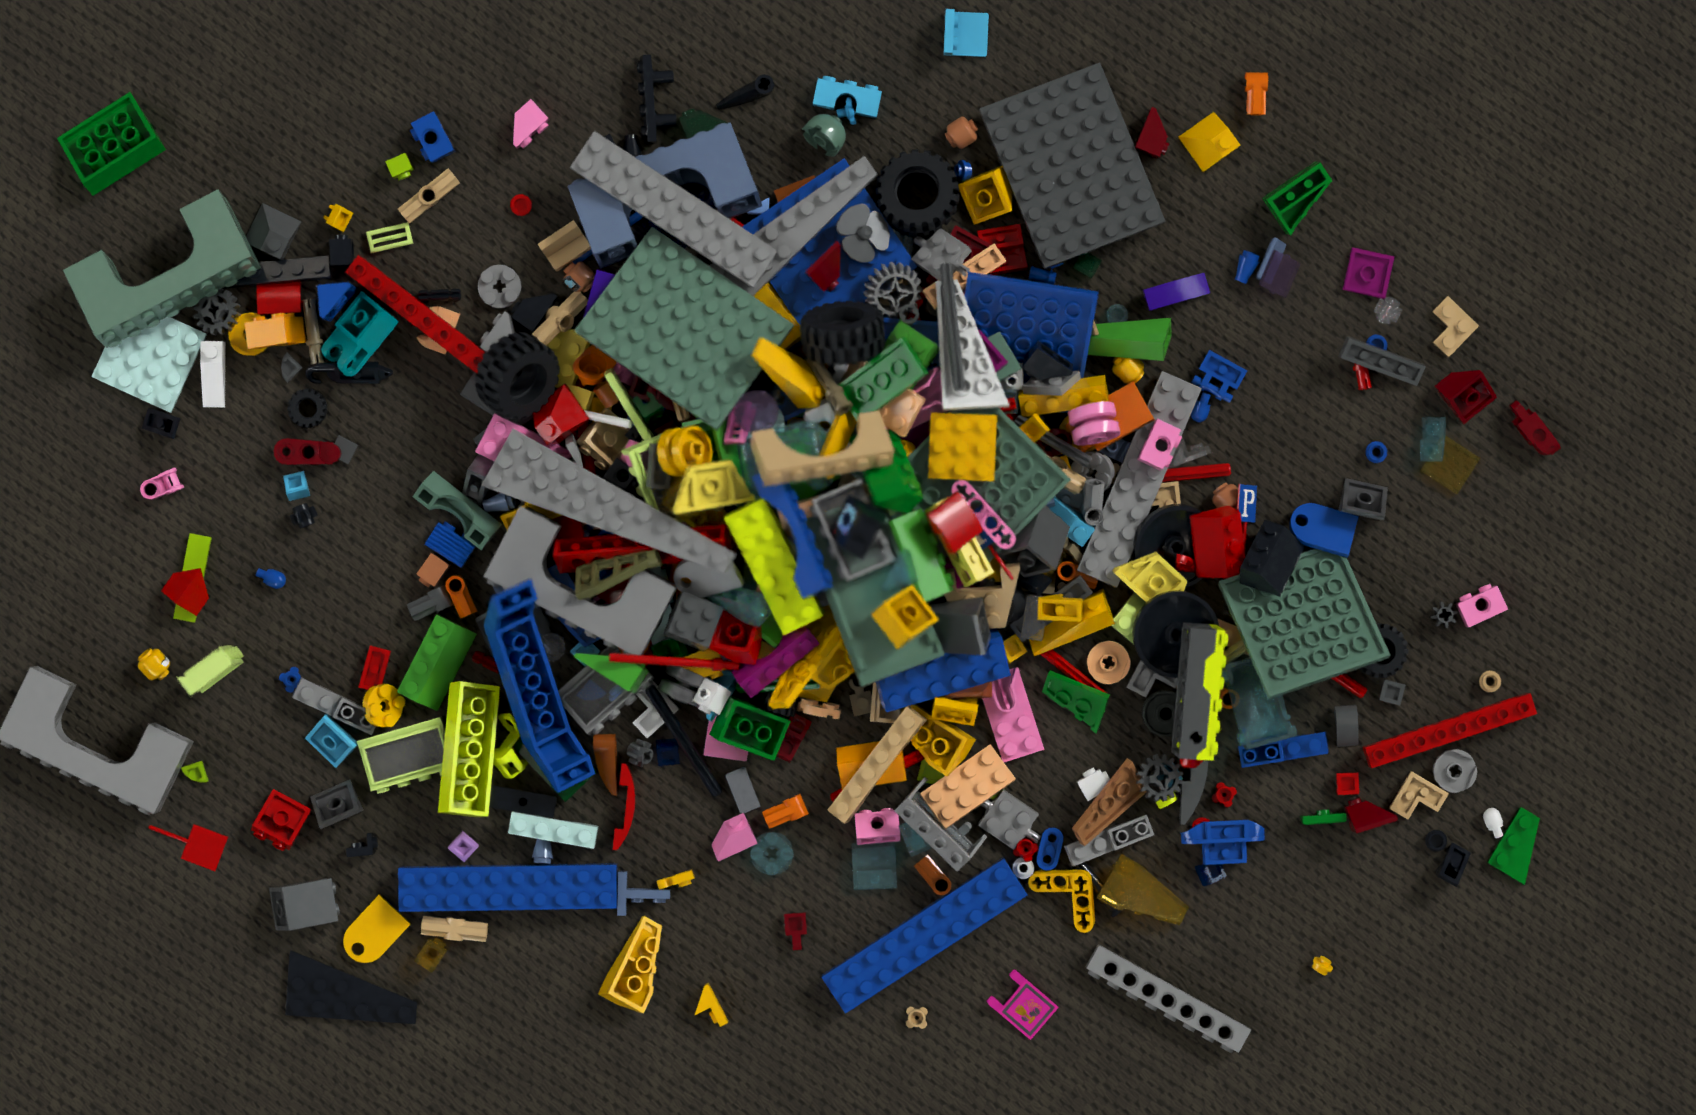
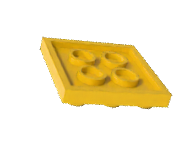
M931 412L928 478L995 481L997 415Z

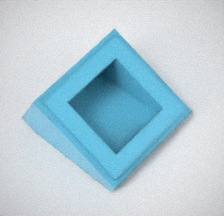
M304 471L283 476L286 495L289 501L310 496Z

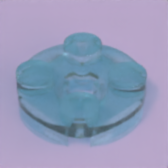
M777 832L763 833L756 838L758 844L753 845L750 852L755 868L761 873L771 876L786 871L791 865L794 855L790 840L785 835ZM768 848L771 850L776 848L778 850L776 852L778 856L776 859L773 857L768 859L766 857L768 855L766 851Z

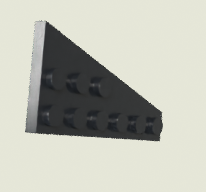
M290 950L285 1015L416 1024L417 1001Z

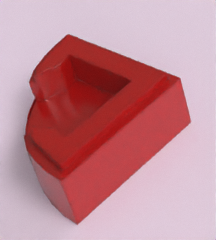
M1177 554L1175 569L1177 571L1196 572L1195 560L1188 556Z

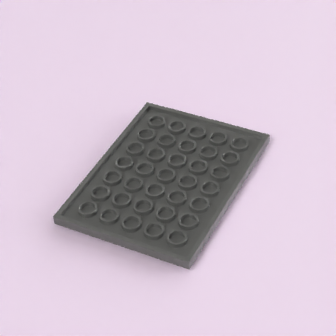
M1100 62L979 109L1044 270L1166 222Z

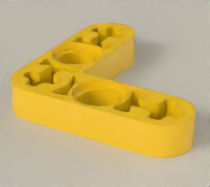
M1038 870L1033 872L1028 880L1031 890L1035 892H1072L1075 928L1082 933L1091 931L1095 924V911L1090 873L1086 870ZM1048 876L1051 877V878H1050V886H1048V884H1049V881H1047V879L1049 878ZM1062 876L1066 880V884L1058 886L1054 878ZM1079 876L1086 880L1082 891H1079L1081 889L1080 881H1076ZM1036 877H1039L1041 881L1045 882L1038 886V883L1034 881ZM1084 896L1088 899L1089 904L1081 906L1077 898ZM1083 912H1086L1085 918L1089 922L1087 926L1080 922L1083 918Z

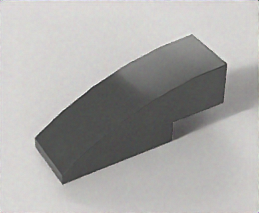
M1204 760L1197 768H1189V780H1182L1184 783L1180 784L1179 824L1181 825L1187 823L1199 803L1206 782L1208 760Z

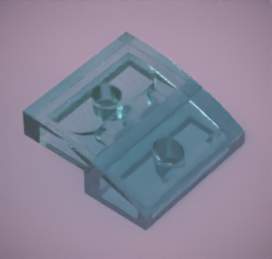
M895 842L863 845L852 843L854 890L897 888Z

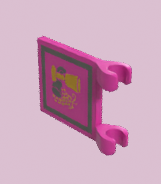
M1012 970L1009 975L1020 985L1004 1005L993 996L987 999V1003L1031 1040L1059 1007L1018 971Z

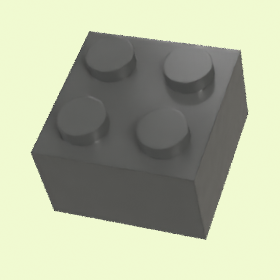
M683 591L676 598L663 635L704 651L710 646L723 607Z

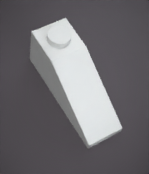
M201 341L200 365L203 407L225 408L226 342Z

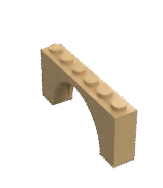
M874 411L858 414L856 426L858 436L852 445L840 453L824 457L808 456L790 449L777 437L774 429L752 432L751 449L764 486L798 482L805 479L821 478L823 476L892 465L894 449L880 412Z

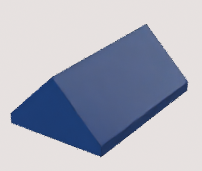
M349 282L317 285L320 316L331 322L358 288Z

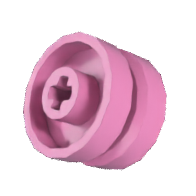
M1096 402L1077 407L1068 412L1070 425L1076 427L1072 431L1075 445L1098 444L1112 440L1120 435L1119 423L1112 420L1116 417L1114 403Z

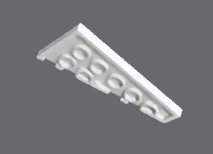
M954 280L965 389L961 391L953 390L942 281H936L943 411L1009 407L958 280Z

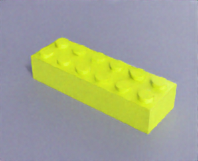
M760 497L727 513L724 519L783 635L822 617L825 611L817 596L802 598L794 580L797 556L770 503Z
M462 681L450 683L438 813L477 818L488 817L500 686Z

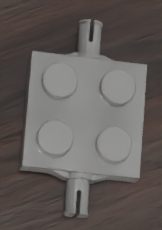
M943 229L937 230L927 241L919 235L917 239H914V243L920 246L921 249L911 260L937 280L941 281L940 265L943 263H951L953 273L957 271L963 276H967L966 273L970 272V269L964 266L963 262L972 252L971 249Z
M1004 789L991 802L987 800L981 804L986 810L978 826L1013 850L1025 836L1035 843L1041 838V835L1031 830L1032 824L1039 813Z

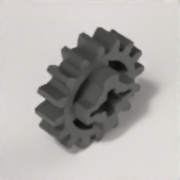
M221 288L214 296L200 299L198 302L199 306L194 307V310L198 311L194 318L200 320L197 326L215 336L218 332L224 335L225 329L232 331L231 324H238L235 317L241 316L240 313L236 312V309L241 307L240 304L235 303L238 298L232 295L230 291H224ZM220 298H224L227 303L222 302ZM207 320H211L214 325L209 324Z
M1157 754L1153 755V761L1149 757L1146 758V764L1142 763L1139 765L1142 771L1136 772V775L1141 777V780L1136 781V784H1142L1143 786L1139 791H1146L1145 797L1150 798L1153 796V801L1155 802L1159 800V797L1162 802L1167 801V796L1174 798L1173 791L1180 792V788L1177 785L1184 783V781L1179 779V776H1182L1184 773L1177 770L1180 764L1174 765V758L1166 760L1167 756L1165 754L1161 755L1160 759ZM1164 765H1166L1171 770V772L1166 770L1164 768ZM1151 767L1152 772L1150 773L1149 776H1147V772H1148L1149 768ZM1163 775V780H1157L1156 776ZM1173 779L1172 785L1168 789V784ZM1148 784H1151L1152 786H1154L1155 789H1156V791H1154L1153 789H1151Z

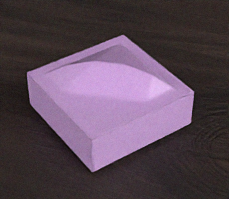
M462 831L448 846V849L465 862L479 847V844Z

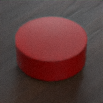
M518 194L512 198L510 208L515 215L525 216L530 213L532 202L528 196Z

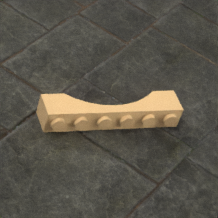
M907 706L838 795L828 811L844 824L848 823L888 767L917 734L927 719L911 706Z

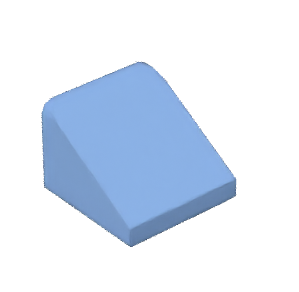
M770 198L761 201V207L748 211V215H760L768 210Z

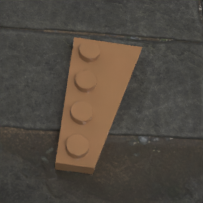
M1128 758L1072 827L1079 843L1083 846L1092 841L1146 793V791H1139L1143 786L1142 784H1136V781L1141 780V777L1136 775L1138 771L1133 762Z

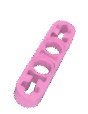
M964 480L955 482L952 486V494L958 492V485H966L968 487L966 492L969 496L972 493L975 494L967 503L971 506L973 501L979 500L983 504L982 510L979 513H975L984 531L1000 548H1012L1016 543V536L971 484ZM992 516L997 519V526L994 529L986 527L985 520L988 517ZM1001 525L1005 528L1001 530L1003 534L1011 535L1009 539L1011 543L1009 545L1007 543L1001 544L1002 537L998 533L996 537L992 534L998 531Z

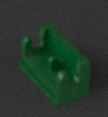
M647 392V396L650 398L648 404H643L638 396L632 398L651 431L670 421L661 403L658 404L652 393Z

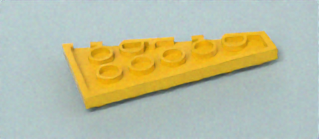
M829 605L823 607L825 612L822 617L806 624L820 644L781 674L768 703L772 709L790 708L841 637Z

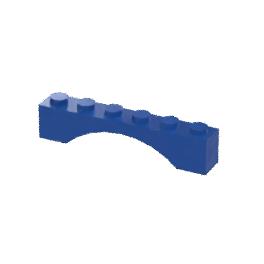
M760 473L752 476L760 497L770 502L782 513L793 531L797 547V568L794 580L802 598H811L833 588L831 584L832 577L829 571L824 568L822 553L814 544V534L807 527L805 522L807 518L804 511L799 508L797 503L798 496L795 490L791 489L789 482L764 486Z

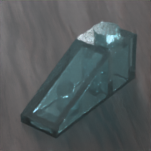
M741 587L706 597V599L723 607V610L742 622L757 627L763 624L772 613L762 593Z

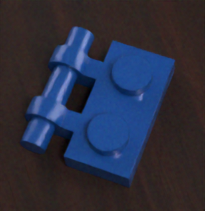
M1209 350L1199 367V370L1206 373L1204 378L1202 379L1195 375L1191 383L1202 388L1201 391L1204 392L1206 390L1215 395L1216 399L1230 403L1233 395L1226 392L1228 387L1230 386L1237 390L1247 370ZM1212 377L1223 382L1220 388L1209 383Z

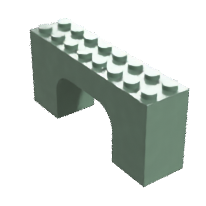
M218 189L179 209L193 236L194 249L191 256L175 268L142 285L130 287L124 285L113 261L100 250L63 270L95 337L106 348L118 346L123 339L137 336L141 330L158 325L160 320L177 315L179 310L196 305L204 297L214 296L218 293L219 289L225 286H233L237 283V280L244 276H252L261 268L228 200Z

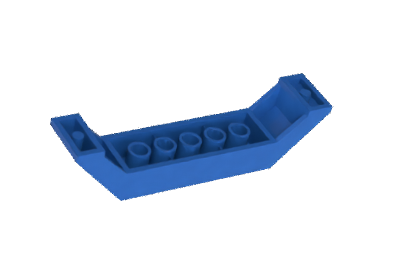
M527 579L491 597L484 629L522 743L555 791L559 793L595 775L590 756L585 752L571 731L533 616L535 601L538 600L532 580Z

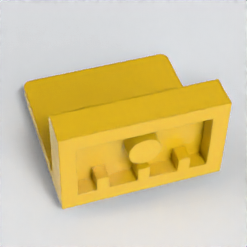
M943 696L935 697L931 719L974 726L978 711V699L951 700Z

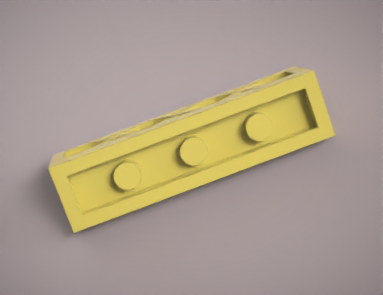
M946 499L932 505L924 511L928 514ZM937 534L965 588L994 573L975 537L960 548L957 554L956 552L953 554L948 553L941 535Z

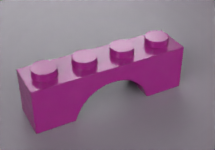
M804 625L783 635L777 648L766 657L758 659L756 665L742 663L739 666V670H733L732 674L739 685L752 698L820 643L812 631Z

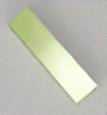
M614 369L606 370L605 378L643 440L654 437Z

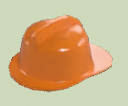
M591 345L574 361L573 371L579 377L582 386L598 385L605 379V371L613 368L617 361L594 345Z

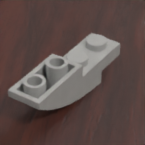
M302 677L300 678L292 698L370 735L373 734L375 726L366 720L364 715L366 714L365 707L323 686H319Z
M1143 815L1103 830L1086 846L1080 844L1079 841H1075L1065 845L1064 848L1071 866H1076L1108 852L1151 837L1154 833L1147 815Z

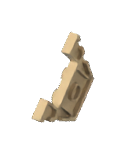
M1020 563L1005 564L1013 575V580L1009 579L1000 566L1002 585L957 589L955 569H946L948 573L952 574L955 585H953L954 590L944 594L947 602L982 597L989 629L1005 628L1020 571Z

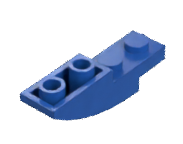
M1326 732L1303 734L1238 746L1242 768L1329 753Z

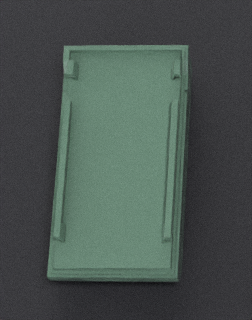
M868 495L871 506L888 515L881 529L888 540L889 548L893 556H895L896 562L848 583L845 578L841 580L836 567L839 564L837 559H832L827 547L830 546L827 538L823 539L818 527L822 526L819 518L814 519V517H810L805 521L808 529L814 534L816 548L822 553L824 568L829 571L832 577L831 584L833 588L824 591L861 688L945 655L933 625L897 650L871 615L884 602L910 585L914 586L889 525V521L892 520L889 510L876 506L871 495ZM842 506L825 512L826 516L824 518L826 521L828 519L831 527ZM875 540L863 559L849 553L840 546L852 574L884 561Z

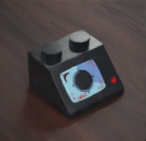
M848 494L829 532L844 550L863 559L869 552L888 515Z

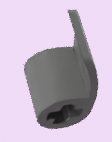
M1334 706L1337 747L1357 746L1359 742L1357 706Z

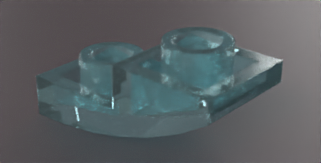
M1422 417L1423 439H1420V461H1443L1446 417Z

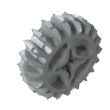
M890 262L887 268L885 264H881L882 270L874 269L875 275H868L871 282H867L864 285L868 289L863 291L865 297H867L865 302L866 304H872L873 307L876 306L882 312L884 318L891 316V318L897 319L901 308L907 304L918 307L915 300H921V295L918 294L923 291L919 285L921 280L916 277L917 273L914 270L911 271L908 265L903 267V264L898 262L895 266L893 262ZM896 277L907 279L908 285L899 284ZM894 287H895V288H896V291H894V293L890 294V292H893L892 289H894ZM878 297L887 299L890 306L879 303ZM908 309L907 312L912 314V310Z

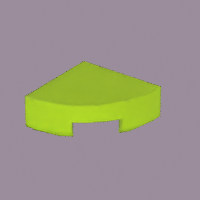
M202 761L181 767L182 772L189 779L202 783L209 781Z

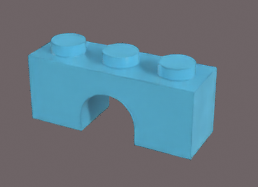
M823 76V79L818 78L813 106L834 110L837 99L840 96L849 95L856 101V115L877 119L882 91H878L877 86L866 84L864 88L857 86V82L844 80V83L835 82L836 78L830 76Z

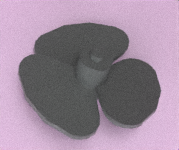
M858 204L849 207L841 214L836 224V230L840 235L846 236L841 243L842 249L851 259L857 262H871L875 256V251L871 244L880 251L888 248L890 239L889 228L879 212H870L867 205Z

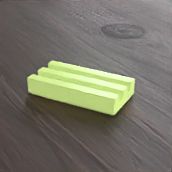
M408 222L366 232L371 254L413 244ZM405 228L406 231L372 240V235ZM406 236L408 239L405 241L375 248L373 245L376 243H381Z

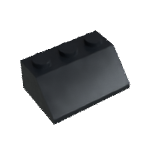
M1264 520L1240 567V584L1280 597L1305 546L1285 526Z

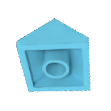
M328 714L323 716L305 737L335 768L358 746L357 741Z

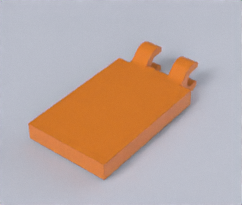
M1134 381L1108 395V402H1112L1115 405L1116 417L1112 420L1119 423L1120 435L1112 440L1098 444L1077 445L1080 451L1086 452L1095 446L1098 452L1155 420ZM1070 423L1066 424L1069 433L1072 435V431L1076 427L1071 426Z

